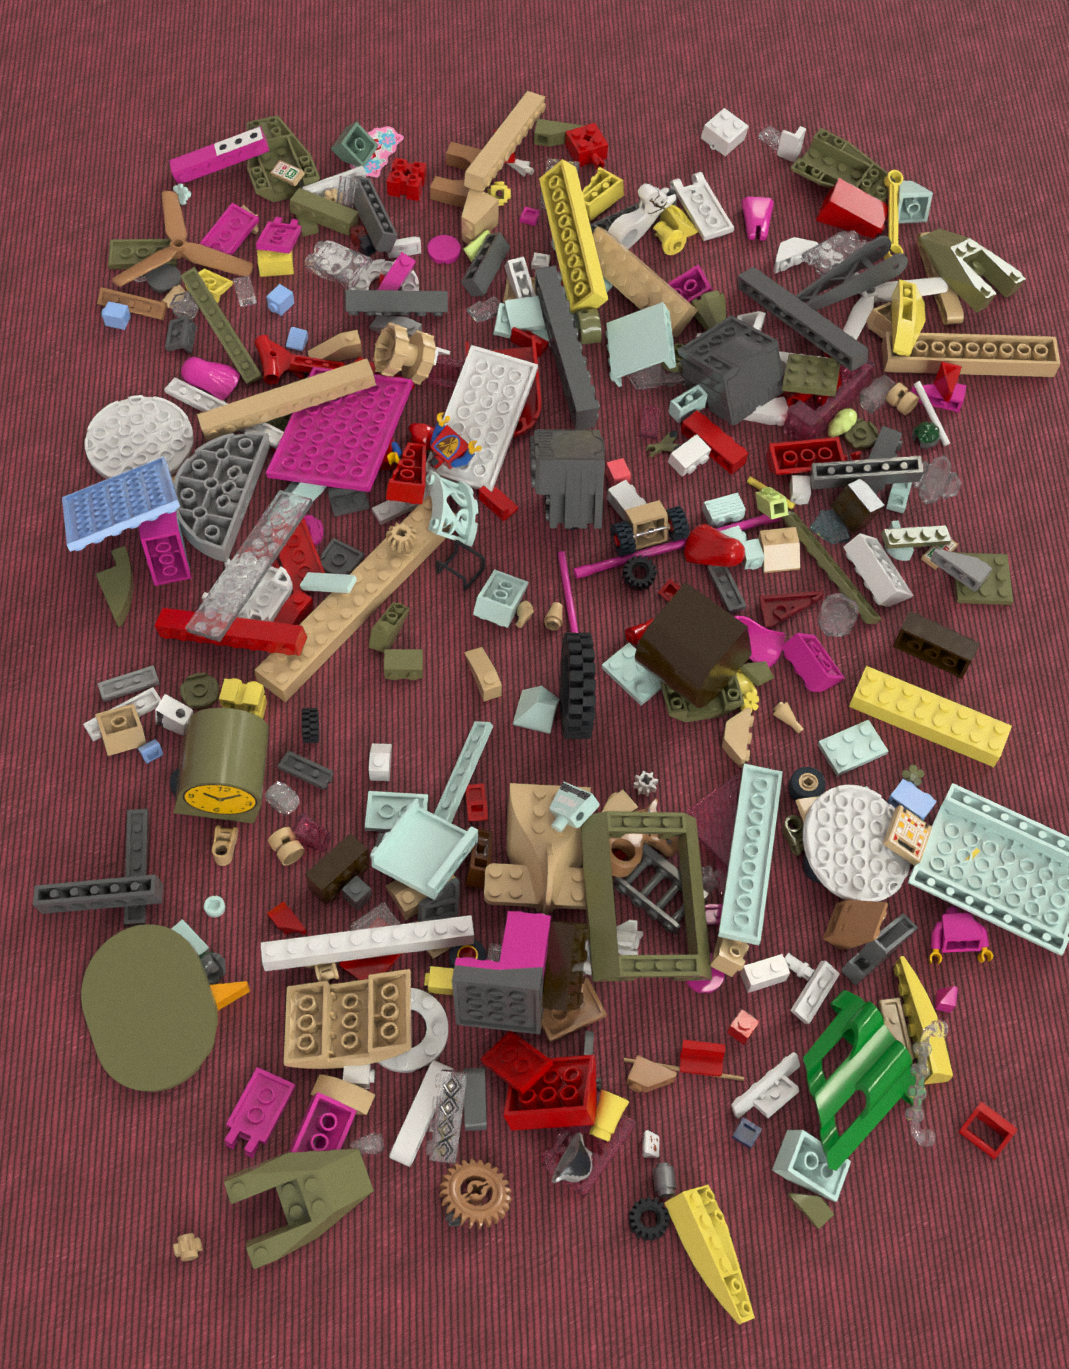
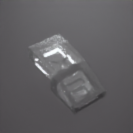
M250 275L234 278L233 282L240 308L257 304Z
M494 295L484 303L478 301L466 311L476 323L482 322L497 315L501 302Z

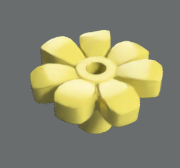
M750 690V692L745 691L743 694L744 705L741 706L740 710L743 711L746 708H751L752 713V710L756 711L759 707L756 704L759 702V696H757V692L754 690Z

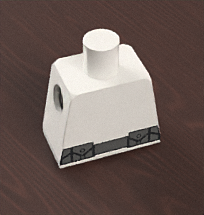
M165 694L155 710L156 725L184 735L188 719L193 714V710Z

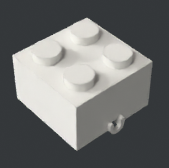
M724 108L704 125L701 139L707 142L712 150L716 149L726 156L745 140L749 126Z

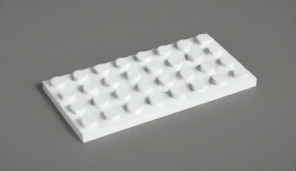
M471 345L443 420H445L446 416H450V421L444 425L450 426L468 444L470 441H477L475 448L476 446H481L482 449L479 452H474V457L465 466L448 469L444 464H441L436 470L428 463L434 457L432 452H430L426 462V474L433 470L441 478L458 483L460 480L478 490L485 486L492 492L537 373L538 364Z

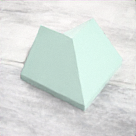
M543 686L522 690L513 725L550 734L559 698Z

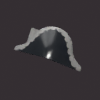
M580 1132L576 1133L562 1155L551 1182L556 1183L561 1180L578 1182L586 1179L591 1173L592 1152L585 1147L583 1136Z

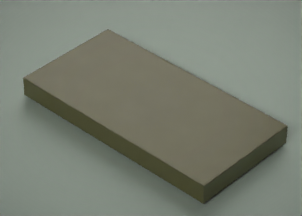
M110 240L108 267L109 269H129L152 254L169 247L170 240ZM173 258L165 264L177 267V259Z

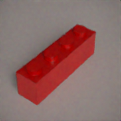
M698 410L682 422L681 433L689 440L698 435L711 448L709 457L731 475L746 464L748 457L746 449L738 445L731 436L726 435L719 426L714 425Z

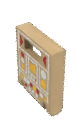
M899 805L893 813L883 844L915 866L921 862L932 827L926 825V822L907 809L903 811L904 807ZM900 839L913 849L911 851L907 850L898 843V840Z

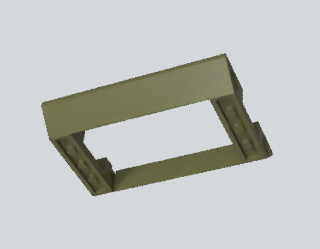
M605 811L591 814L580 826L587 922L590 932L589 948L592 982L633 981L637 978H672V981L712 980L696 818L686 813ZM625 834H658L659 839L680 837L678 838L689 955H619L609 838H621Z

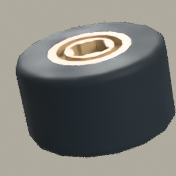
M801 767L791 776L788 786L789 795L794 801L802 798L818 797L825 791V778L815 768Z

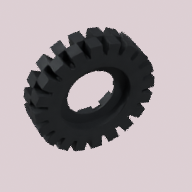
M565 632L562 640L560 715L564 739H590L592 736L593 721L595 719L594 706L596 705V664L594 663L595 650L593 649L594 643L591 633Z

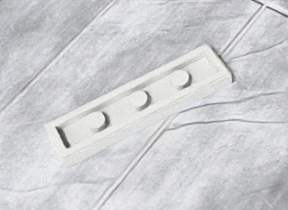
M154 687L112 709L134 703L138 717H141L156 709L161 699ZM96 717L83 724L93 742L102 737Z

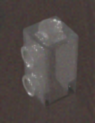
M885 374L879 379L876 378L870 387H865L861 391L858 404L872 414L886 402L887 394L897 383Z

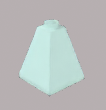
M903 181L899 185L898 224L927 222L933 193L913 181Z

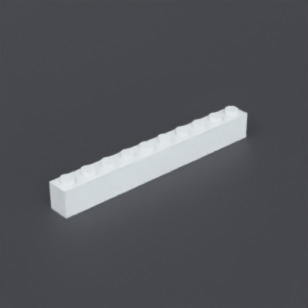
M472 916L262 942V964L265 971L470 945L474 944Z

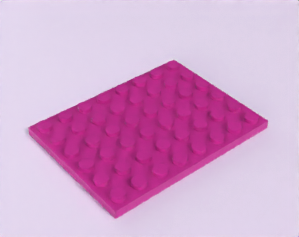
M313 367L309 377L333 369ZM374 375L375 386L292 413L266 471L267 478L370 492L412 389L413 380Z

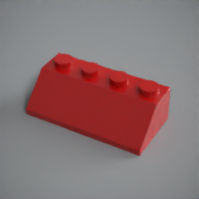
M839 437L771 443L766 454L769 471L775 475L810 472L812 463L845 461Z

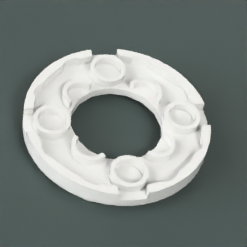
M378 259L364 264L354 274L351 290H369L371 282L379 278L380 274L386 276L394 262ZM413 270L402 285L401 291H419L418 277ZM375 312V315H382V312Z
M411 988V1010L419 1013L425 1020L427 1026L426 1036L419 1045L407 1052L377 1062L391 1071L401 1073L415 1072V1070L429 1066L433 1060L440 1056L445 1048L448 1038L446 1013L441 1004L432 995L423 990Z

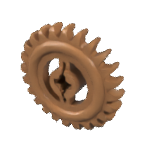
M470 1159L468 1164L467 1161L462 1160L461 1165L455 1163L453 1168L447 1169V1174L442 1177L443 1182L439 1187L442 1191L439 1197L446 1198L443 1199L441 1205H449L446 1214L451 1211L455 1212L452 1218L453 1221L457 1217H461V1226L466 1220H469V1228H472L473 1223L477 1222L478 1229H480L484 1221L486 1227L489 1228L491 1219L494 1221V1224H497L499 1221L498 1216H500V1219H503L505 1212L509 1210L508 1204L512 1200L509 1196L511 1189L507 1188L509 1182L502 1180L505 1175L503 1173L498 1174L497 1167L490 1168L491 1163L483 1165L482 1160L475 1163L474 1159ZM466 1180H481H474L468 1184L465 1194L461 1195L460 1187ZM490 1189L491 1200L487 1204L482 1205L485 1195Z

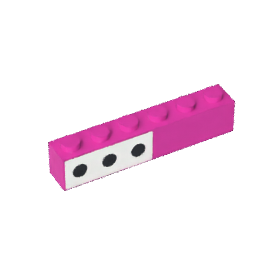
M260 126L169 160L176 182L183 184L270 150Z

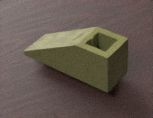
M538 119L534 132V144L548 147L565 144L566 131L582 127L583 125Z
M393 602L372 628L369 648L383 653L384 649H390L410 608L401 603Z

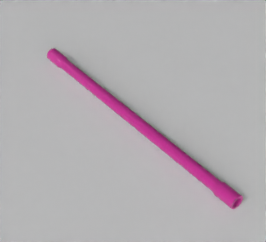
M763 514L759 517L717 528L716 530L723 531L739 525L741 531L780 521L781 517L770 519ZM687 539L671 541L636 551L626 556H619L573 568L575 578L578 579L624 565L629 558L632 559L635 555L636 557L642 555V558L645 556L652 557L680 549L685 546Z

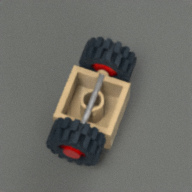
M660 500L626 509L625 521L613 524L610 528L613 538L612 542H614V548H616L620 557L635 553L638 549L668 541V536L673 542L688 538L690 530L683 508L677 506L665 510Z

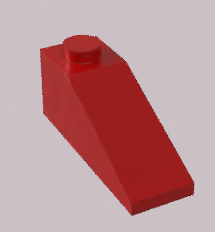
M296 589L286 600L273 622L300 625L314 610L312 598Z

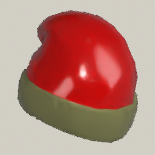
M423 423L410 424L408 427L411 433L409 442L425 444L426 454H429L431 452L430 442L434 428Z

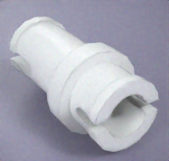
M790 953L784 958L787 967L797 973L796 976L799 978L803 977L806 981L810 980L815 970L811 969L808 963L801 962Z

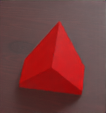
M941 362L933 384L945 402L949 403L962 366Z

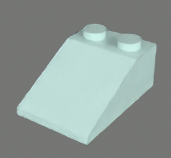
M494 569L477 597L473 615L508 628L529 582Z
M787 1130L772 1170L792 1183L833 1202H837L851 1161L846 1159L837 1171L829 1169L821 1141L804 1130Z

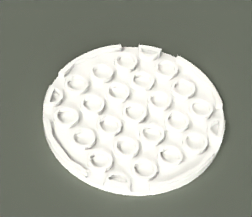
M138 395L128 397L129 399L119 402L117 400L98 412L90 422L85 438V451L94 470L105 479L163 456L167 461L172 476L179 470L183 462L189 458L193 448L194 435L187 415L177 405L160 397L153 396L152 398Z
M841 785L820 795L807 812L803 826V843L806 857L813 872L828 890L844 900L879 902L892 896L899 890L905 877L908 876L911 863L883 844L895 808L882 799L880 794L866 787ZM900 839L898 840V843L900 845H902L907 850L911 851L910 846L902 842Z

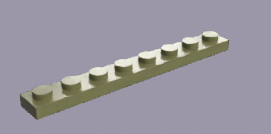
M193 267L180 275L246 384L249 386L261 379L263 376L196 268Z
M788 511L789 515L782 516L788 528L796 527L799 541L804 543L806 551L816 558L819 567L825 569L828 573V578L839 587V592L850 600L849 604L861 614V619L867 624H878L882 620L881 617L799 516L791 511Z

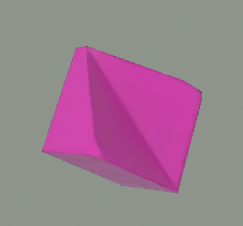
M952 986L939 989L936 995L935 1009L950 1013L956 1006L958 988Z

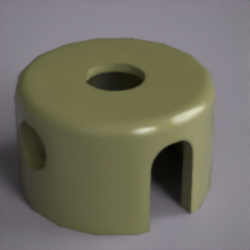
M597 309L577 310L574 315V324L578 330V342H581L582 345L600 343L601 323Z

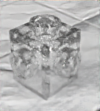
M189 291L174 295L170 304L173 313L178 318L188 316L192 320L196 317L199 309L198 304Z

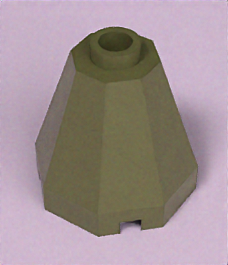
M717 290L704 293L700 296V300L697 301L696 298L691 302V305L698 310L694 317L706 331L726 319V299L724 294Z

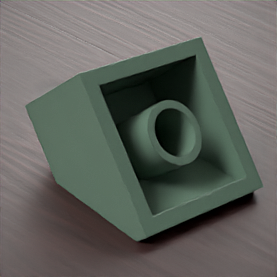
M356 121L344 129L331 150L342 161L358 167H364L379 145Z

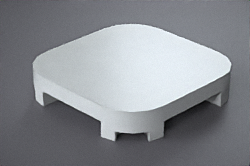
M242 554V557H237L231 561L228 559L224 563L225 570L210 592H204L202 596L203 607L206 613L273 622L293 590V584L286 569L281 566L277 569L252 560L248 554Z

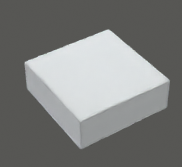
M534 252L531 269L549 267L551 255Z

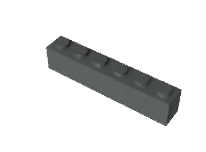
M355 176L349 190L351 199L375 250L391 253L398 235L370 178Z
M344 290L343 312H348V315H358V312H365L366 316H375V312H382V316H392V312L399 313V316H409V313H416V316H426V313H433V316H443V313L448 312V291Z
M921 456L812 463L809 475L811 489L846 487L848 484L861 478L868 485L920 482L923 467Z

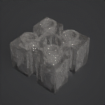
M946 455L934 458L931 464H928L927 461L922 462L923 474L920 482H912L915 488H920L918 494L924 505L938 501L939 496L946 499L957 495L962 483L956 472H950L952 465Z

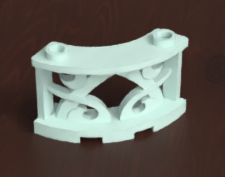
M430 470L425 478V488L429 491L432 499V516L428 530L452 540H459L472 547L478 523H475V516L478 514V503L473 497L474 491L465 482L460 480L458 483L441 478L435 471ZM449 495L460 506V511L455 515L447 503ZM449 524H451L448 533L442 531V528H445ZM454 530L459 534L458 536L452 535Z

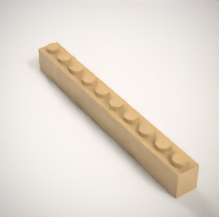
M529 91L526 92L466 170L465 187L480 192L489 187L491 180L496 177L498 170L502 169L504 162L508 161L510 154L514 153L516 146L520 145L522 138L526 137L528 130L532 129L534 122L539 119L541 113H544L546 108L544 103L545 96Z
M364 359L197 414L204 437L206 441L363 389H368L375 386L376 382L368 359Z

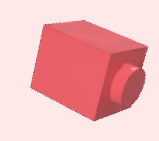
M624 458L606 463L605 473L612 487L624 480H627L630 484L631 473Z

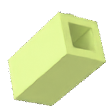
M765 487L761 491L755 492L758 510L770 519L789 515L787 498L775 489Z

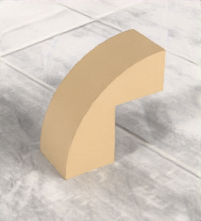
M319 1075L311 1093L312 1096L317 1092L356 1109V1114L367 1115L375 1097V1094L357 1085L327 1075Z

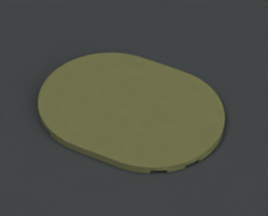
M150 924L125 929L108 939L98 949L91 959L83 978L81 1002L89 1032L103 1068L114 1080L137 1091H164L188 1080L200 1069L201 1064L209 1056L215 1043L214 1039L218 1026L216 1001L195 948L176 931L164 926Z

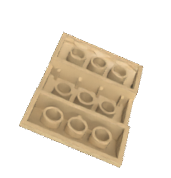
M410 969L372 974L366 980L331 985L328 981L287 986L284 1044L285 1066L306 1069L344 1068V1066H361L396 1057L411 1049Z

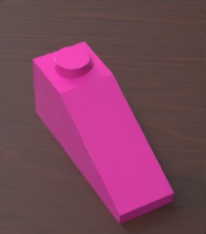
M401 252L377 290L399 291L412 273L416 261Z
M956 383L949 403L945 402L934 384L922 385L932 406L956 412L960 411L964 401L966 385ZM912 387L911 391L919 397L916 388Z

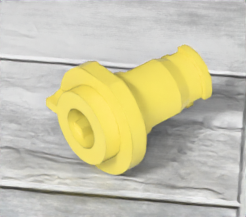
M664 221L658 222L653 229L658 232L655 233V236L662 242V250L667 255H675L684 248L686 235L681 230H673Z

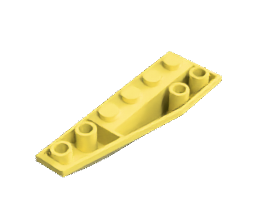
M709 1185L684 1191L666 1201V1208L669 1211L683 1246L706 1285L738 1324L754 1319V1313L728 1226Z

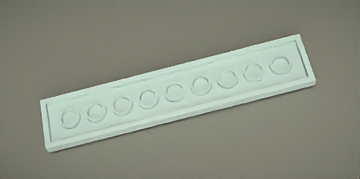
M748 764L743 766L718 937L759 945L761 942L782 771Z

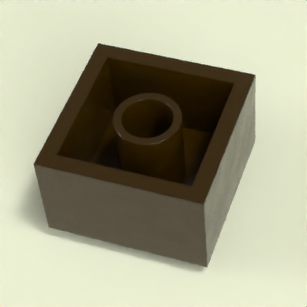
M863 478L848 484L831 505L832 509L852 533L866 527L885 506Z

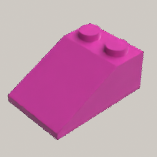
M699 264L667 283L690 304L696 298L697 301L700 300L702 294L714 291Z

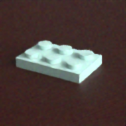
M628 643L604 662L601 668L636 702L643 705L662 688L658 678L635 662L636 649Z
M869 720L820 740L817 744L836 776L888 753L886 746Z
M368 791L365 831L390 832L397 818L403 816L406 807L412 804L416 798L419 799V807L427 811L428 794Z

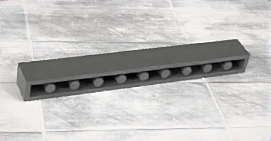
M752 267L738 275L739 290L851 372L867 363L868 348L865 345H862L761 271Z

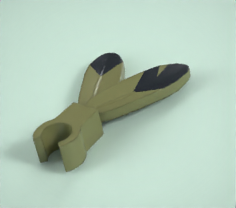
M669 432L661 443L648 445L646 451L653 450V452H650L649 457H654L662 451L672 453L682 446L680 444H672L677 438V432Z

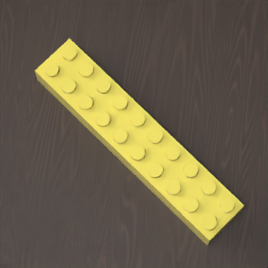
M562 159L541 176L539 181L566 297L570 304V312L575 314L577 310L597 309L608 300L576 167Z

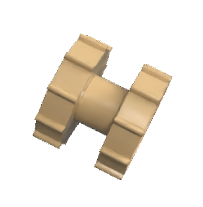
M388 323L383 330L381 329L377 343H375L376 347L373 358L376 368L375 372L394 377L398 371H402L404 378L412 379L415 384L421 385V382L429 377L432 366L435 364L434 358L437 347H435L434 336L416 330L411 337H408L407 328Z

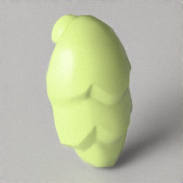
M847 408L836 413L828 424V436L836 437L846 433L856 423V411Z

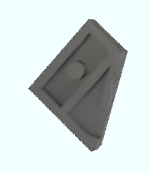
M457 878L447 882L434 900L427 896L418 903L419 922L458 916L460 881Z

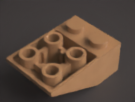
M844 900L836 903L823 939L842 951L876 940L880 935L881 923L887 915L888 903Z

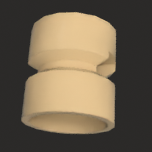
M898 383L890 390L885 400L893 407L897 406V410L903 415H907L917 405L919 397L912 391L908 392V388Z
M290 827L277 830L268 839V843L273 851L277 852V857L282 865L286 866L296 862L305 853L303 846L296 840V836Z

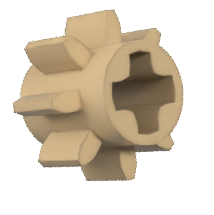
M194 1233L179 1236L177 1238L178 1243L173 1244L176 1257H181V1261H190L198 1258L197 1251L203 1250L201 1239L195 1238Z

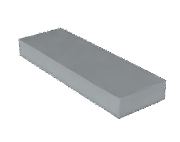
M153 665L97 684L103 702H107L159 685L160 683Z

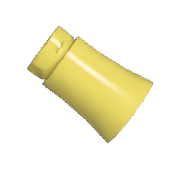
M601 1090L596 1109L595 1124L591 1127L589 1134L609 1142L629 1101Z

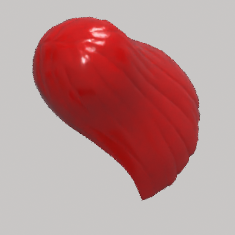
M708 524L695 527L688 538H686L684 556L689 563L732 567L744 560L745 548L743 544L736 538L727 536Z

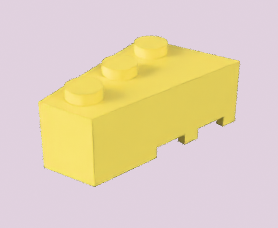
M601 167L597 169L595 177L591 178L590 184L582 191L589 221H592L624 196L623 180Z

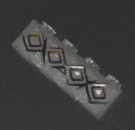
M442 1069L441 1074L436 1075L435 1087H438L439 1090L438 1096L433 1097L432 1109L436 1110L435 1119L431 1118L429 1132H433L432 1141L428 1140L426 1154H430L429 1161L456 1164L468 1072Z

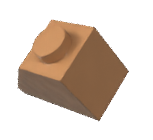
M637 1055L626 1084L635 1092L640 1093L643 1091L646 1093L673 1083L677 1073Z

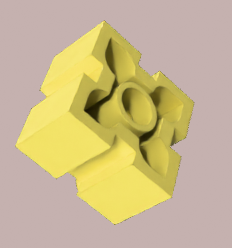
M236 678L224 679L219 697L220 705L223 708L243 710L263 719L267 705L263 684L255 681L243 684L241 680Z

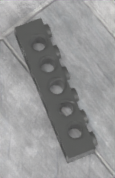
M155 874L35 885L33 906L40 913L47 914L162 903L163 883Z

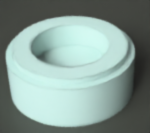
M211 896L204 902V910L210 917H219L225 911V903L221 897Z

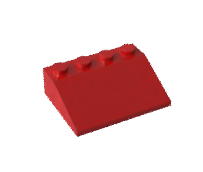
M595 1055L549 1058L553 1066L523 1095L509 1085L503 1116L510 1129L514 1131L594 1125L597 1109Z

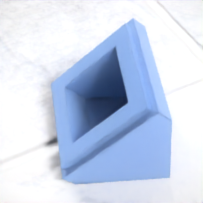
M156 739L138 748L146 764L163 755L161 746Z

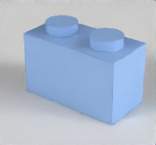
M904 779L887 801L895 809L899 805L903 806V811L907 809L923 821L937 802L930 794L922 792L912 782H907Z

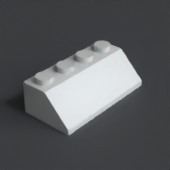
M859 533L844 546L847 558L856 566L855 571L863 577L864 585L873 593V599L878 605L889 607L914 596L877 538Z

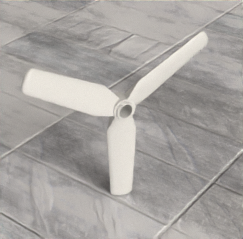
M829 247L817 250V254L831 268H834L843 261ZM858 272L853 274V276L859 275ZM941 277L904 280L916 284L921 296L944 293L948 290V284ZM898 281L886 282L859 293L861 298L853 306L843 331L857 340L873 309V304L876 301L892 302V294Z

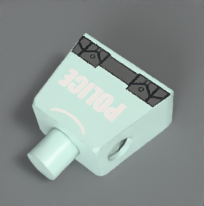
M563 782L550 805L549 810L556 818L551 826L560 833L566 825L579 828L600 804L592 793Z

